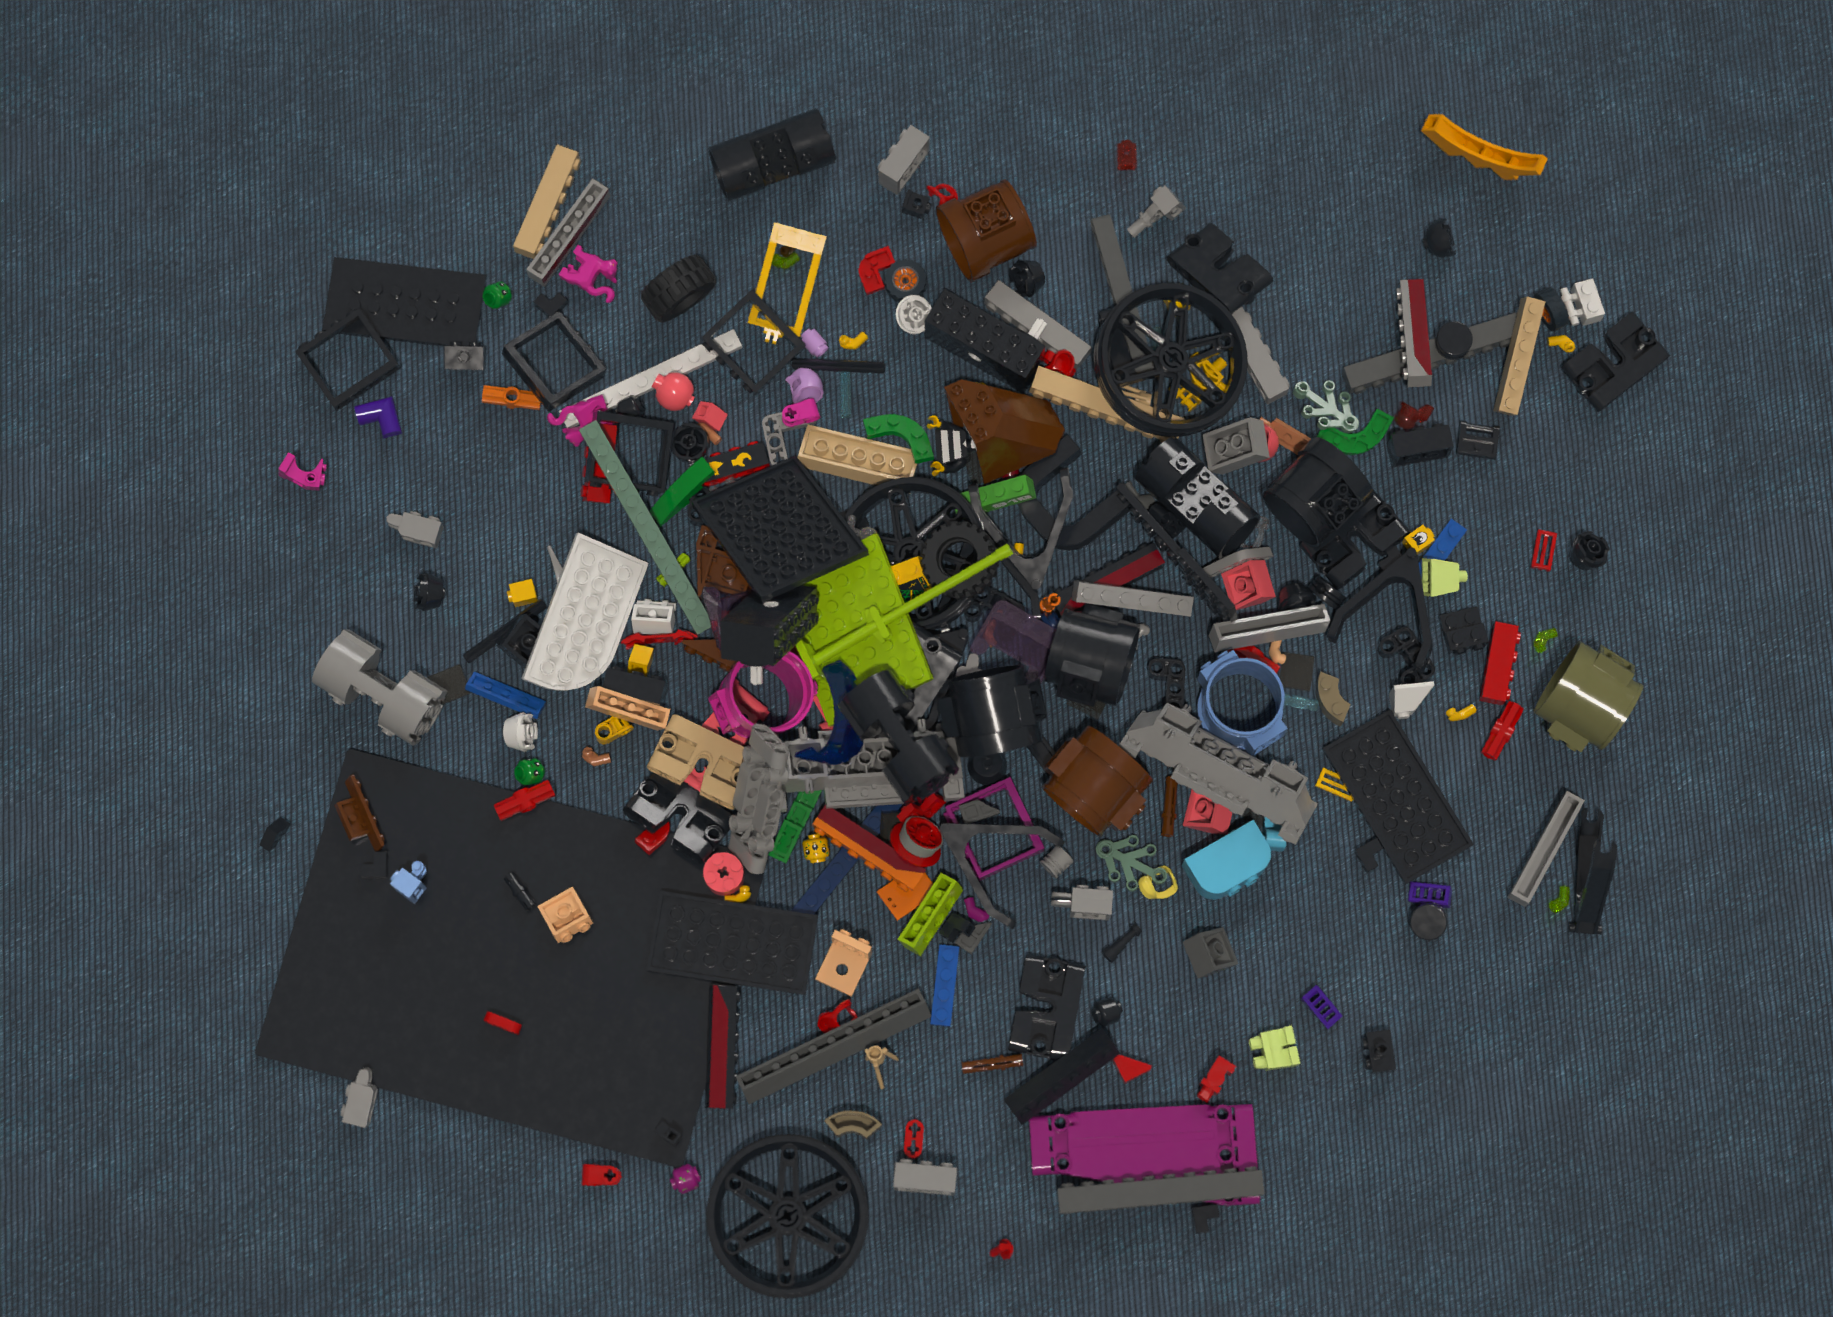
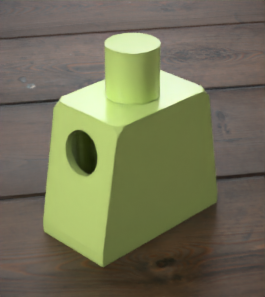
M1422 558L1424 596L1432 597L1456 592L1459 590V582L1467 581V572L1465 570L1459 571L1458 563Z

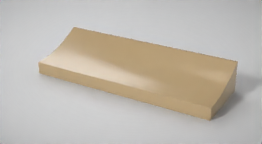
M808 424L798 454V459L806 469L876 486L893 479L914 477L917 468L911 450L908 448Z

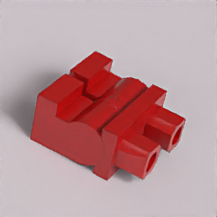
M1218 1056L1206 1077L1200 1082L1199 1086L1202 1088L1197 1097L1207 1103L1212 1095L1216 1096L1221 1090L1220 1086L1225 1080V1074L1230 1076L1236 1066Z

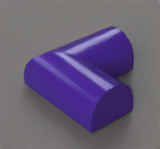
M392 396L354 406L360 426L379 421L383 439L402 434Z

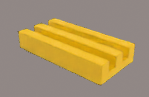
M1323 768L1315 786L1352 802L1351 796L1321 784L1324 781L1347 791L1344 785L1324 777L1327 774L1340 780L1337 773Z

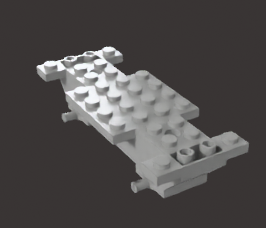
M1166 703L1161 710L1152 712L1141 711L1119 744L1120 748L1133 758H1136L1141 750L1149 757L1156 758L1166 766L1175 768L1171 778L1178 784L1185 785L1195 793L1206 796L1212 802L1228 808L1232 813L1242 816L1246 808H1249L1254 813L1268 818L1272 823L1281 825L1282 828L1278 836L1282 837L1286 842L1296 845L1318 803L1311 800L1305 785L1308 777L1295 770L1297 768L1296 762L1293 765L1294 761H1291L1287 766L1273 759L1271 764L1268 765L1199 728L1202 721L1189 713L1191 707L1189 706L1186 709L1188 705H1184L1180 709Z
M925 719L917 720L918 731L913 733L916 738L915 740L917 741L931 734H937L939 738L943 737L949 745L946 748L948 753L959 767L958 773L954 776L951 774L948 779L949 782L942 787L944 801L965 798L961 759L958 756L955 738H945V733L941 730V724H935V732L926 730ZM803 726V729L802 727L798 728L799 739L784 741V744L789 748L786 764L788 780L786 783H782L781 790L784 792V800L781 812L787 811L785 795L787 792L805 791L806 794H809L810 791L811 794L814 791L824 790L826 808L904 804L882 771L897 755V752L884 733L861 741L853 729L818 731V739L807 738V727ZM804 767L808 772L802 773L798 768Z

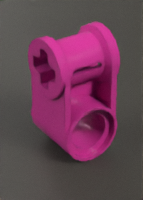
M813 398L788 405L782 411V422L787 427L811 423L820 419V414ZM788 414H791L794 418L790 419Z

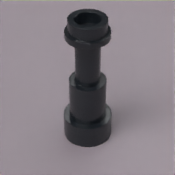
M1137 924L1130 925V930L1121 939L1118 938L1111 946H1107L1101 951L1102 955L1110 963H1113L1118 958V955L1127 947L1126 944L1135 936H1140L1142 930Z

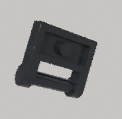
M1461 420L1457 455L1495 460L1500 426H1482L1469 424L1467 421ZM1466 431L1490 434L1492 438L1466 435Z

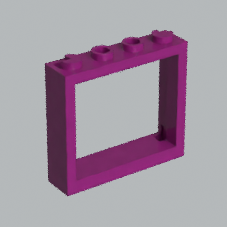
M1010 777L946 806V813L943 814L948 824H959L954 813L959 811L960 805L975 800L981 801L1005 789L1022 825L1034 826ZM1027 834L1033 849L983 872L968 842L965 847L966 860L969 859L971 869L978 880L981 881L1044 852V846L1039 836Z

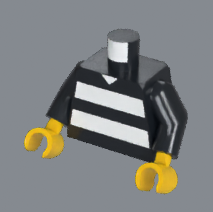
M930 416L927 419L932 420L934 425L928 424L926 425L927 428L933 429L937 427L935 429L937 461L930 465V467H935L937 470H934L931 474L937 476L940 472L942 474L957 473L971 461L970 452L976 451L974 442L969 440L968 433L962 427L948 421L939 420L936 416Z

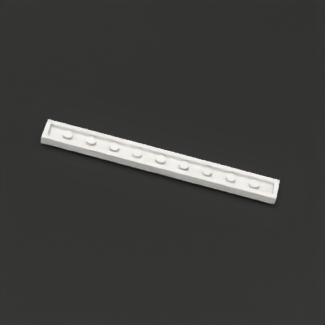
M734 329L712 339L726 355L742 348ZM701 344L581 401H587L592 397L603 395L607 410L601 412H607L617 407L618 401L630 395L639 397L654 390L651 386L659 374L666 376L668 373L678 372L686 375L716 361L715 357L717 356L712 351L709 353ZM569 413L564 422L566 427L571 428L579 425L575 415Z

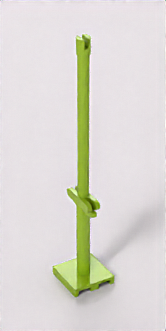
M1005 544L987 557L882 616L878 608L870 607V609L865 610L867 619L865 626L818 653L815 652L813 646L802 640L796 644V648L804 664L807 666L812 679L815 678L816 681H821L822 684L830 681L822 663L871 635H874L881 643H885V639L890 640L892 633L887 626L888 624L994 563L1013 554L1010 546Z

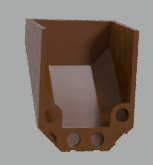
M963 379L944 387L952 423L960 427L965 426L974 442L984 484L1056 453L1060 438L1065 433V428L1060 423V419L1048 400Z

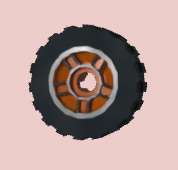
M907 259L897 260L886 270L884 277L885 290L888 292V296L893 298L895 302H900L910 295L923 296L927 286V276L924 268L919 263ZM906 279L909 283L903 284L902 282Z
M1547 287L1535 293V299L1546 301L1541 319L1548 329L1556 331L1569 324L1570 320L1565 304L1553 288Z

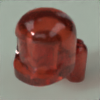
M1402 401L1400 404L1402 407L1397 415H1395V422L1403 429H1411L1415 426L1418 419L1420 423L1427 421L1434 407L1425 404L1424 407L1422 406L1417 410Z

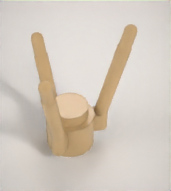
M1129 385L1122 387L1134 392L1121 390L1125 396L1132 397L1135 401L1150 406L1152 394Z
M872 1046L869 1049H865V1060H869L873 1064L879 1086L883 1089L884 1085L879 1065L884 1062L885 1055L895 1061H898L899 1058L890 1053L886 1048L881 1049L879 1046Z

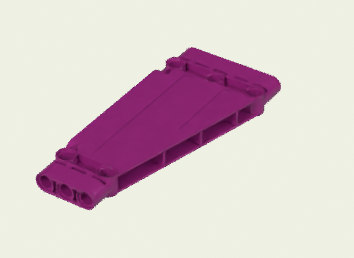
M1252 1104L1189 1105L1072 1112L1071 1114L1034 1116L1029 1120L1033 1176L1062 1174L1099 1182L1114 1180V1183H1122V1179L1125 1178L1143 1181L1142 1177L1155 1176L1156 1180L1163 1179V1175L1175 1174V1178L1183 1177V1173L1195 1172L1196 1176L1204 1175V1171L1216 1170V1174L1224 1173L1225 1169H1238V1172H1243L1246 1167H1257ZM1231 1108H1233L1234 1120H1232V1109H1231ZM1217 1111H1226L1227 1119L1220 1120L1217 1117ZM1048 1119H1050L1051 1131L1048 1128ZM1063 1119L1066 1126L1063 1129L1056 1128L1055 1120ZM1233 1128H1234V1130H1235V1141H1234ZM1050 1138L1052 1139V1151H1050ZM1235 1149H1236L1237 1161H1235ZM1222 1150H1226L1230 1153V1159L1228 1161H1224L1220 1158V1152ZM1051 1159H1053L1054 1171H1051ZM1064 1159L1068 1162L1066 1170H1061L1057 1167L1059 1160ZM1260 1196L1240 1198V1202H1238V1198L1233 1199L1231 1202L1225 1200L1203 1202L1222 1206L1260 1204Z

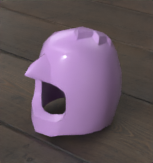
M799 368L786 378L792 391L794 403L810 398L815 399L817 403L823 397L821 378L813 370Z

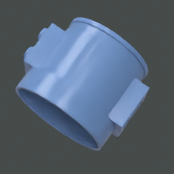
M1234 650L1229 653L1224 651L1217 657L1218 660L1213 663L1211 661L1207 662L1201 667L1202 670L1199 672L1197 680L1203 687L1196 707L1197 719L1202 721L1199 728L1254 756L1284 737L1288 729L1281 720L1284 706L1283 685L1275 671L1265 663L1250 658H1239ZM1244 674L1252 676L1263 682L1272 693L1276 707L1275 718L1259 730L1250 732L1233 730L1221 723L1213 713L1209 701V690L1220 679L1230 675Z

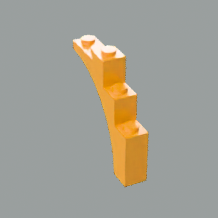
M1443 114L1428 115L1421 130L1449 156H1464L1476 168H1491L1503 180H1517L1519 176L1541 175L1548 160L1542 154L1517 152L1482 140L1463 130Z

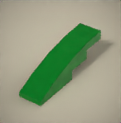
M701 457L669 487L649 512L660 526L664 525L689 504V499L703 488L702 484L716 472L706 459Z
M823 790L814 791L811 794L810 791L809 794H806L805 791L799 792L774 841V849L769 852V856L784 863L788 862Z

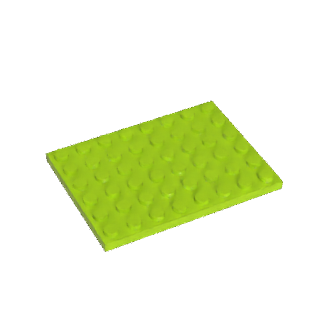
M875 533L861 540L868 549V556L802 585L817 587V595L819 596V602L816 607V613L819 614L818 624L801 639L813 646L816 653L867 624L865 610L870 609V607L878 608L882 616L905 604L879 534ZM909 613L887 625L892 633V638L890 640L885 639V643H881L874 635H871L822 663L830 681L822 684L821 681H816L818 686L817 697L828 727H833L846 721L837 704L842 702L844 697L858 684L878 672L892 670L905 689L909 688L910 690L933 680Z

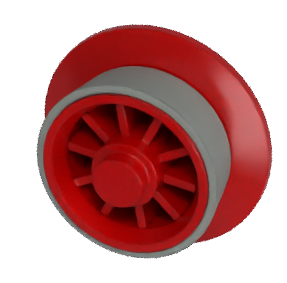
M912 816L906 819L905 823H899L893 827L890 833V841L895 851L907 862L920 867H930L935 865L940 859V847L943 844V836L939 828L928 819Z

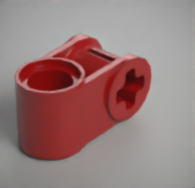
M592 1164L582 1165L581 1185L583 1186L616 1185L621 1180V1172L616 1167ZM611 1170L612 1173L616 1174V1177H613L612 1181H610V1179L607 1178V1174H610Z

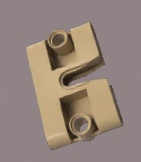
M673 714L646 767L651 772L681 785L693 771L697 761L704 758L709 764L704 772L699 795L734 810L733 798L737 783L734 777L738 776L740 765L744 761L742 755L744 747L681 716ZM665 741H669L672 743L673 746L671 748H665L663 747L662 743Z

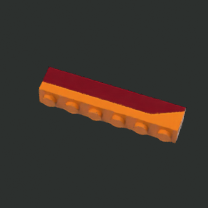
M826 804L812 824V827L815 828L813 830L821 837L826 835L831 839L830 842L838 848L843 846L848 850L847 854L855 859L861 858L865 861L863 864L872 870L878 869L881 871L880 875L888 881L893 879L898 883L897 886L905 892L908 890L912 892L926 871L923 867L913 865L904 860L894 848L833 808H826Z

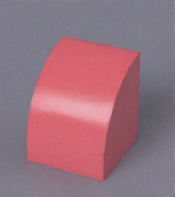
M700 401L692 418L698 423L707 424L713 430L720 431L728 414L713 403Z

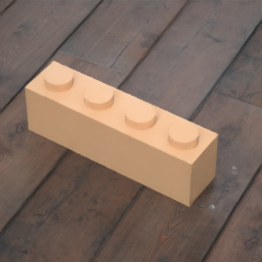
M600 686L590 688L585 705L586 708L657 731L666 729L670 709Z

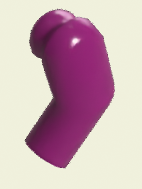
M973 897L964 899L968 916L978 922H984L989 919V915L985 910L976 907Z

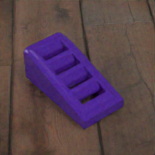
M1418 882L1410 883L1408 902L1420 904L1431 901L1441 905L1443 908H1450L1451 886ZM1417 888H1420L1419 898H1416ZM1425 889H1428L1427 899H1424ZM1433 890L1437 891L1436 900H1432ZM1442 892H1445L1444 901H1441Z
M1317 985L1300 999L1327 1030L1342 1017L1341 1013ZM1317 994L1319 997L1311 1003L1309 999ZM1322 1000L1324 1003L1316 1009L1315 1005ZM1328 1006L1329 1010L1321 1015L1319 1012ZM1333 1012L1335 1015L1327 1022L1325 1018Z

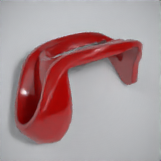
M939 184L936 187L927 185L928 195H936L940 198L939 205L954 198L958 200L956 190L948 184ZM945 188L951 196H945L939 190Z
M1061 349L1055 353L1051 363L1044 368L1052 371L1058 370L1070 377L1075 365L1074 356L1069 350Z
M846 999L833 1012L821 1013L818 1016V1028L822 1032L827 1033L841 1026L837 1022V1015L845 1008L852 1015V1020L858 1018L855 1011L850 1008L851 1001Z

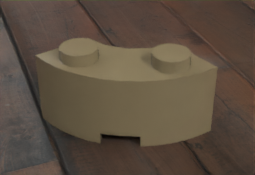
M1320 672L1316 681V699L1322 713L1332 723L1341 727L1350 704L1339 694V679Z
M858 1111L838 1112L824 1120L825 1124L838 1138L845 1134L854 1133L861 1135L867 1140L882 1127V1124L869 1114Z

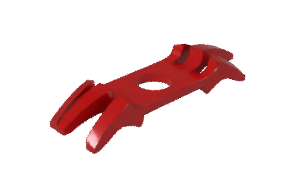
M680 629L672 634L642 636L637 632L623 639L621 644L626 645V650L634 647V644L646 646V644L674 642L677 645L683 640H693V638H698V636L692 632Z

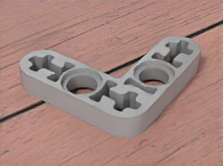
M782 412L765 416L762 421V427L771 466L777 464V462H773L776 461L775 452H779L780 459H787L782 432L807 427V424L814 425L817 421L787 427L782 422ZM772 420L773 423H776L774 424L775 433L772 434L770 431V427L766 426L768 424V421ZM778 438L781 443L778 447H772L769 444L770 440Z
M1270 547L1244 549L1202 569L1212 578L1249 560H1268L1274 556Z

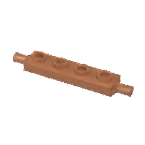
M1262 417L1259 419L1263 420L1265 425L1275 430L1280 445L1297 455L1311 440V438L1278 418L1272 422Z

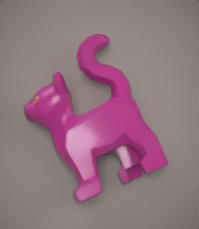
M577 245L573 253L576 255L575 259L581 263V266L576 271L574 266L569 264L568 268H562L559 277L569 284L578 285L590 295L598 296L606 293L607 298L605 302H612L615 295L613 289L607 286L595 289L593 285L599 273H602L607 279L616 283L617 261L614 259L603 261L596 255L583 252V248Z
M603 395L592 397L587 401H580L573 406L565 407L557 419L554 418L552 413H549L547 420L551 425L558 426L566 421L569 413H573L580 426L564 428L562 431L566 434L565 438L577 447L584 440L579 429L592 422L593 412L598 410L606 411V403ZM600 421V424L613 425V423Z

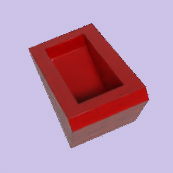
M1118 1055L1112 1060L1124 1084L1149 1072L1152 1065L1122 1055Z

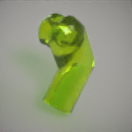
M796 252L787 258L774 254L772 265L776 268L788 269L797 263L800 258Z
M1555 628L1537 634L1534 640V647L1537 652H1544L1547 641L1558 637Z
M1560 887L1559 897L1549 903V909L1552 912L1558 913L1569 905L1570 887Z

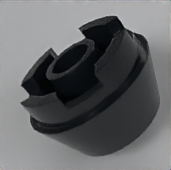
M1018 260L1009 269L1010 283L1014 282L1017 288L1015 292L1022 297H1032L1045 285L1044 271L1036 261Z
M1592 531L1577 535L1570 550L1571 561L1581 570L1601 567L1607 561V554L1610 550L1609 545L1603 537L1599 538L1593 535Z
M427 572L425 574L418 573L416 578L420 580L416 586L414 585L413 601L417 602L414 608L421 609L422 611L439 608L441 601L445 597L442 579Z
M1292 583L1285 586L1279 592V612L1317 605L1316 596L1304 583Z
M1002 752L969 757L967 764L968 772L977 783L993 785L1004 777L1007 771V761Z

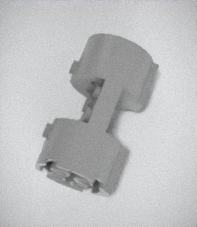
M343 629L342 633L333 640L320 658L314 670L312 682L328 692L333 697L332 700L339 705L351 704L360 694L363 696L369 695L372 697V702L379 706L384 705L378 719V726L383 728L381 731L391 737L392 735H397L409 744L416 745L421 740L419 736L428 733L443 708L440 702L441 700L444 701L448 691L415 670L409 671L407 676L398 684L376 671L380 658L379 654L382 650L353 631Z

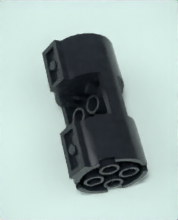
M817 108L708 147L712 167L728 202L762 190L767 185L789 177L800 176L836 163L829 133H827L824 120Z
M1172 437L1168 438L1150 453L1151 457L1146 461L1145 465L1141 464L1135 475V480L1181 521L1219 559L1233 554L1254 531L1260 521V514L1233 489H1229L1204 466V463L1176 437L1174 439Z
M884 670L862 681L837 705L861 741L884 733L897 755L882 771L902 802L907 806L910 803H914L916 801L915 798L919 797L923 800L941 789L949 782L948 779L951 774L954 776L958 773L959 767L948 753L946 748L949 745L943 737L939 738L937 734H931L916 741L911 730H906L903 718L915 706L913 701L915 696L909 688L905 689L892 670Z

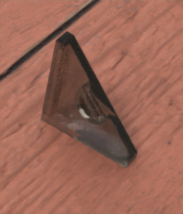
M901 810L881 812L880 840L886 844L890 842V833L893 827L902 823L897 818Z

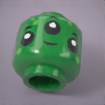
M495 282L485 287L483 301L492 309L501 308L510 303L511 290L504 282Z
M535 758L521 760L514 770L516 780L522 785L538 784L542 781L545 774L544 766Z

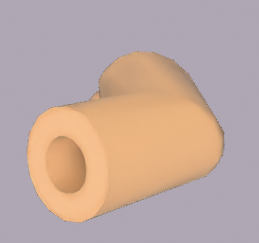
M1282 640L1271 642L1269 656L1276 664H1284L1286 661V655L1281 654L1279 650Z

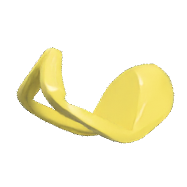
M1160 866V868L1166 870L1173 883L1170 888L1163 892L1155 891L1150 876L1147 875L1139 879V889L1147 899H1165L1176 893L1178 890L1177 882L1169 867Z

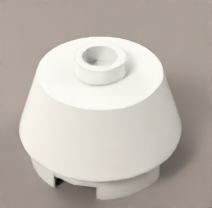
M907 296L897 306V322L908 333H921L925 330V319L932 310V307L921 296Z
M521 712L505 720L503 736L508 747L523 752L535 748L533 740L538 738L537 723L532 722V714Z

